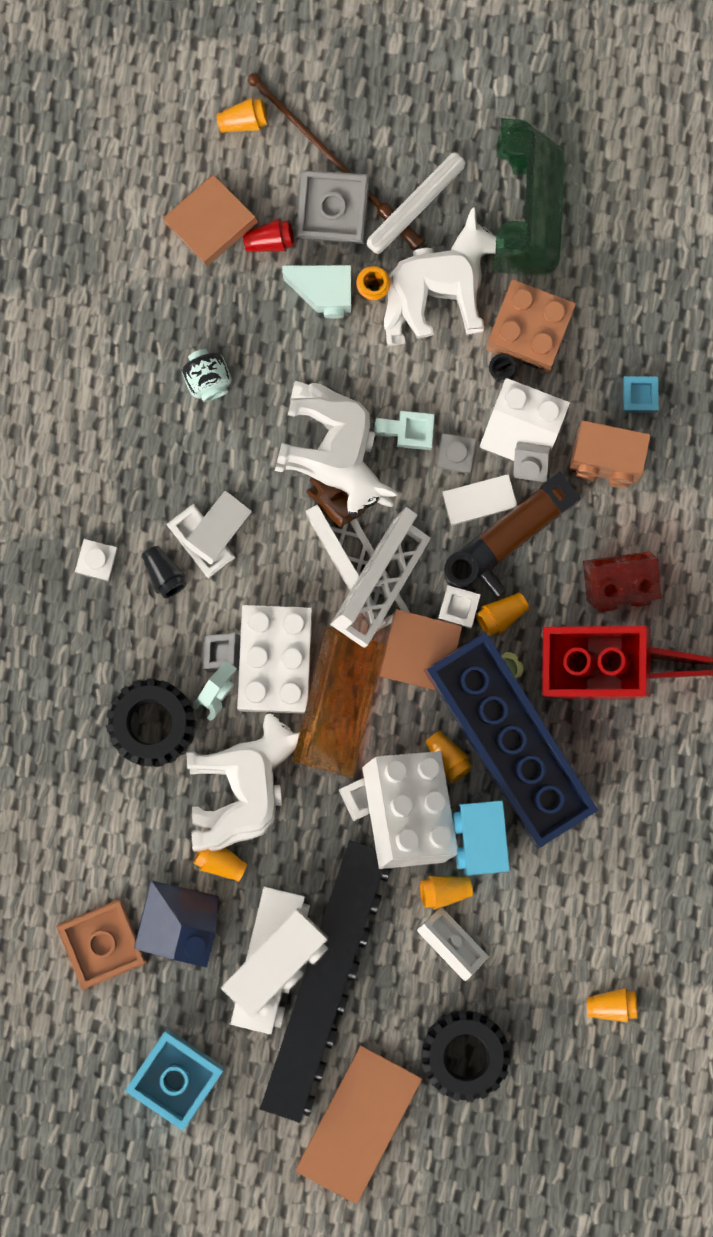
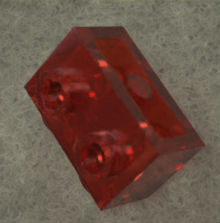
M650 551L583 561L586 600L593 608H597L598 611H613L618 609V605L631 603V606L642 607L650 605L652 603L651 600L662 599L658 558Z

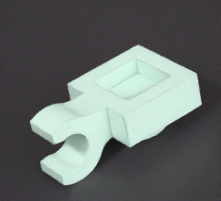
M400 411L399 421L376 418L374 422L375 436L397 437V447L431 450L434 414Z
M225 661L208 680L198 698L193 702L195 710L200 705H204L210 710V714L207 717L208 720H213L222 710L221 701L234 686L230 679L237 668Z

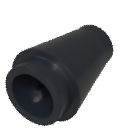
M153 546L142 554L141 557L144 560L157 594L161 593L162 597L166 599L176 595L186 587L185 574L159 546Z

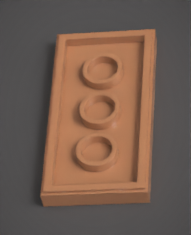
M360 1045L295 1172L358 1204L422 1077Z

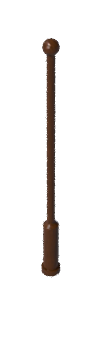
M251 73L248 76V83L253 87L256 86L342 173H351L261 82L259 74ZM369 191L368 199L377 207V213L386 220L394 210L387 203H381ZM409 225L399 234L411 246L410 249L412 251L417 250L426 241Z

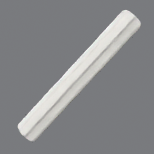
M451 153L368 238L367 246L374 253L381 254L464 169L465 160L458 153Z

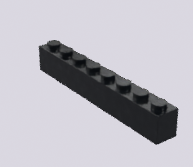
M350 840L348 842L320 926V930L328 936L327 941L324 943L328 950L313 965L308 962L260 1107L262 1111L300 1123L302 1115L310 1116L316 1096L310 1095V1091L314 1081L321 1082L327 1064L321 1061V1057L325 1047L332 1049L338 1029L332 1027L336 1014L343 1016L349 995L343 994L347 980L354 982L360 962L354 960L357 948L365 949L371 931L370 928L365 927L369 913L373 915L377 913L382 895L376 894L380 880L387 882L391 868L379 869L377 853L374 848Z

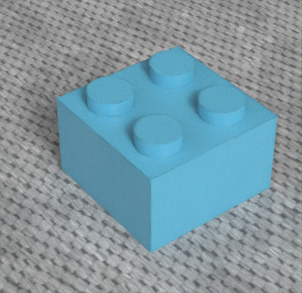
M503 801L458 805V812L452 813L455 834H460L462 846L457 849V869H464V875L467 876L510 872Z
M167 1029L125 1089V1092L184 1131L225 1070V1067L170 1029Z

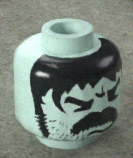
M201 349L188 356L189 362L183 366L182 375L193 397L202 398L203 402H209L228 393L227 387L231 384L232 377L221 354L208 353L207 349Z

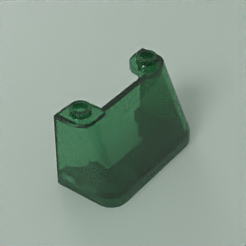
M501 118L496 158H503L510 164L512 175H527L525 221L507 222L499 228L496 236L495 253L492 254L491 273L548 275L557 268L560 260L564 153L558 144L527 121Z

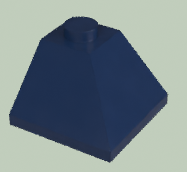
M150 880L134 949L180 962L207 967L216 932L218 896Z

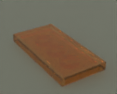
M326 627L293 758L294 763L353 778L386 644L371 640L368 646L363 648L336 628Z

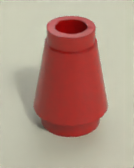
M280 218L249 230L243 235L244 247L247 253L287 252V248L294 247L295 245L290 221H281Z

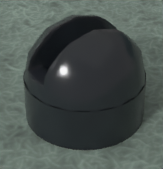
M498 354L491 359L489 371L493 379L504 383L505 378L512 380L516 376L517 365L512 356ZM510 365L512 366L511 370L497 376L496 372L502 371Z

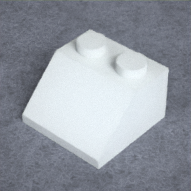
M505 378L479 448L513 461L517 442L551 446L552 450L570 402Z

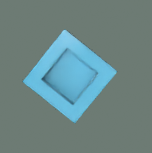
M624 376L623 413H657L659 411L658 376Z

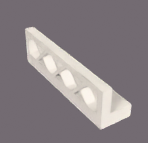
M317 504L306 510V516L348 589L351 591L359 577L362 564L366 565L368 562L364 561L365 552L367 551L369 557H371L374 549L356 518L350 521L356 533L346 531L348 523L343 526V530L331 527L323 515L324 512L320 510ZM334 532L341 534L340 541H338ZM345 535L360 539L363 545L360 559L346 555L342 548ZM351 562L358 563L357 570L354 569ZM385 570L387 579H390L388 573ZM381 586L373 589L372 592L375 593L374 600L369 596L371 606L377 604L379 594L383 595L382 590H380ZM398 593L395 602L399 609L410 613ZM378 611L373 612L374 617ZM393 614L383 619L377 631L391 624Z
M407 507L391 522L330 624L363 648L370 643L431 539L412 525L417 514ZM407 534L419 543L414 551L403 553L401 542ZM397 560L400 570L399 577L387 579L385 574L387 565L390 561ZM381 586L384 602L381 605L371 606L369 596L374 587ZM378 611L374 617L373 612ZM365 613L369 628L365 634L350 626L354 623L358 614Z

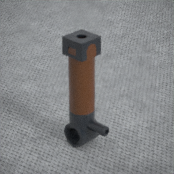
M558 472L541 485L540 489L458 552L452 554L447 559L444 567L446 582L452 587L465 589L480 578L494 597L500 598L506 593V589L491 569L558 517H561L578 504L581 497L563 474ZM458 562L466 563L470 568L471 574L466 579H458L452 574L451 567Z

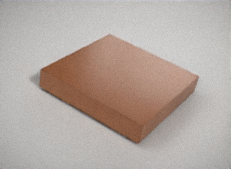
M214 175L209 177L162 218L166 225L207 267L258 223L256 217Z
M395 609L378 676L437 691L424 669L457 649L462 626Z
M122 899L113 901L56 926L82 990L147 963L143 951L134 949L137 936Z

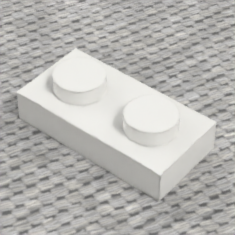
M443 908L437 909L416 930L464 981L469 979L489 958Z

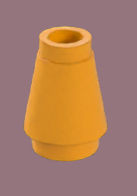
M251 97L223 110V112L216 113L221 133L261 130L262 126L268 125V116L262 98L254 100Z
M370 266L359 273L356 285L363 297L370 301H377L388 293L391 281L384 269ZM372 284L377 285L378 290L371 291L368 286Z
M518 592L515 595L481 606V611L476 613V618L482 630L489 637L495 634L500 636L529 610V605L524 596Z
M442 730L426 740L425 743L429 747L430 752L441 751L445 778L451 784L463 778L473 769L469 762L471 758L447 737Z
M226 847L215 851L209 849L197 851L193 864L200 867L199 871L233 879L237 882L240 881L247 867L246 862L242 861V859Z
M428 876L427 880H421L419 883L420 897L424 908L432 907L433 910H437L470 898L473 895L469 877Z
M626 987L587 997L588 1018L595 1017L597 1019L628 1023L629 1019H638L636 990L627 991Z

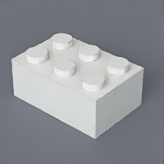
M242 605L238 711L308 714L312 608Z
M441 751L377 756L362 767L379 869L444 863L457 855L458 847Z
M297 908L221 989L251 1018L257 1013L264 1017L279 1000L275 994L282 987L288 991L303 976L299 969L308 960L313 965L328 950V947L324 944L328 936Z

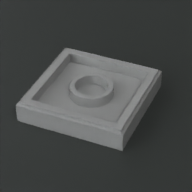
M302 170L296 238L364 244L370 176L368 174Z

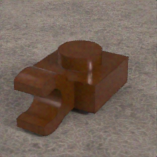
M310 477L309 481L314 486L307 489V494L313 500L318 501L320 510L339 527L346 525L365 512L363 510L357 516L352 517L347 510L349 495L345 491L325 485L321 481Z

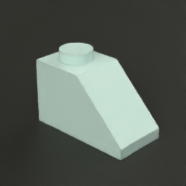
M351 265L282 266L283 280L317 313H324L325 318L332 319L343 318L344 313H351Z

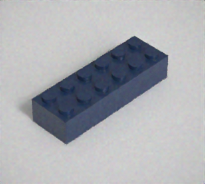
M486 632L481 633L424 669L534 846L541 848L598 811Z

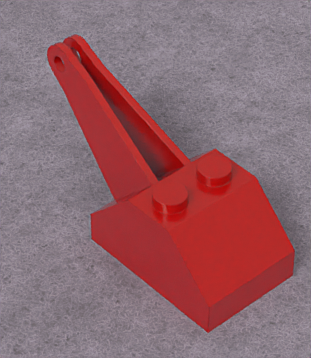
M648 626L543 627L542 697L578 700L650 698V679L713 677V670L650 673V659L713 665V657L650 647L651 628Z

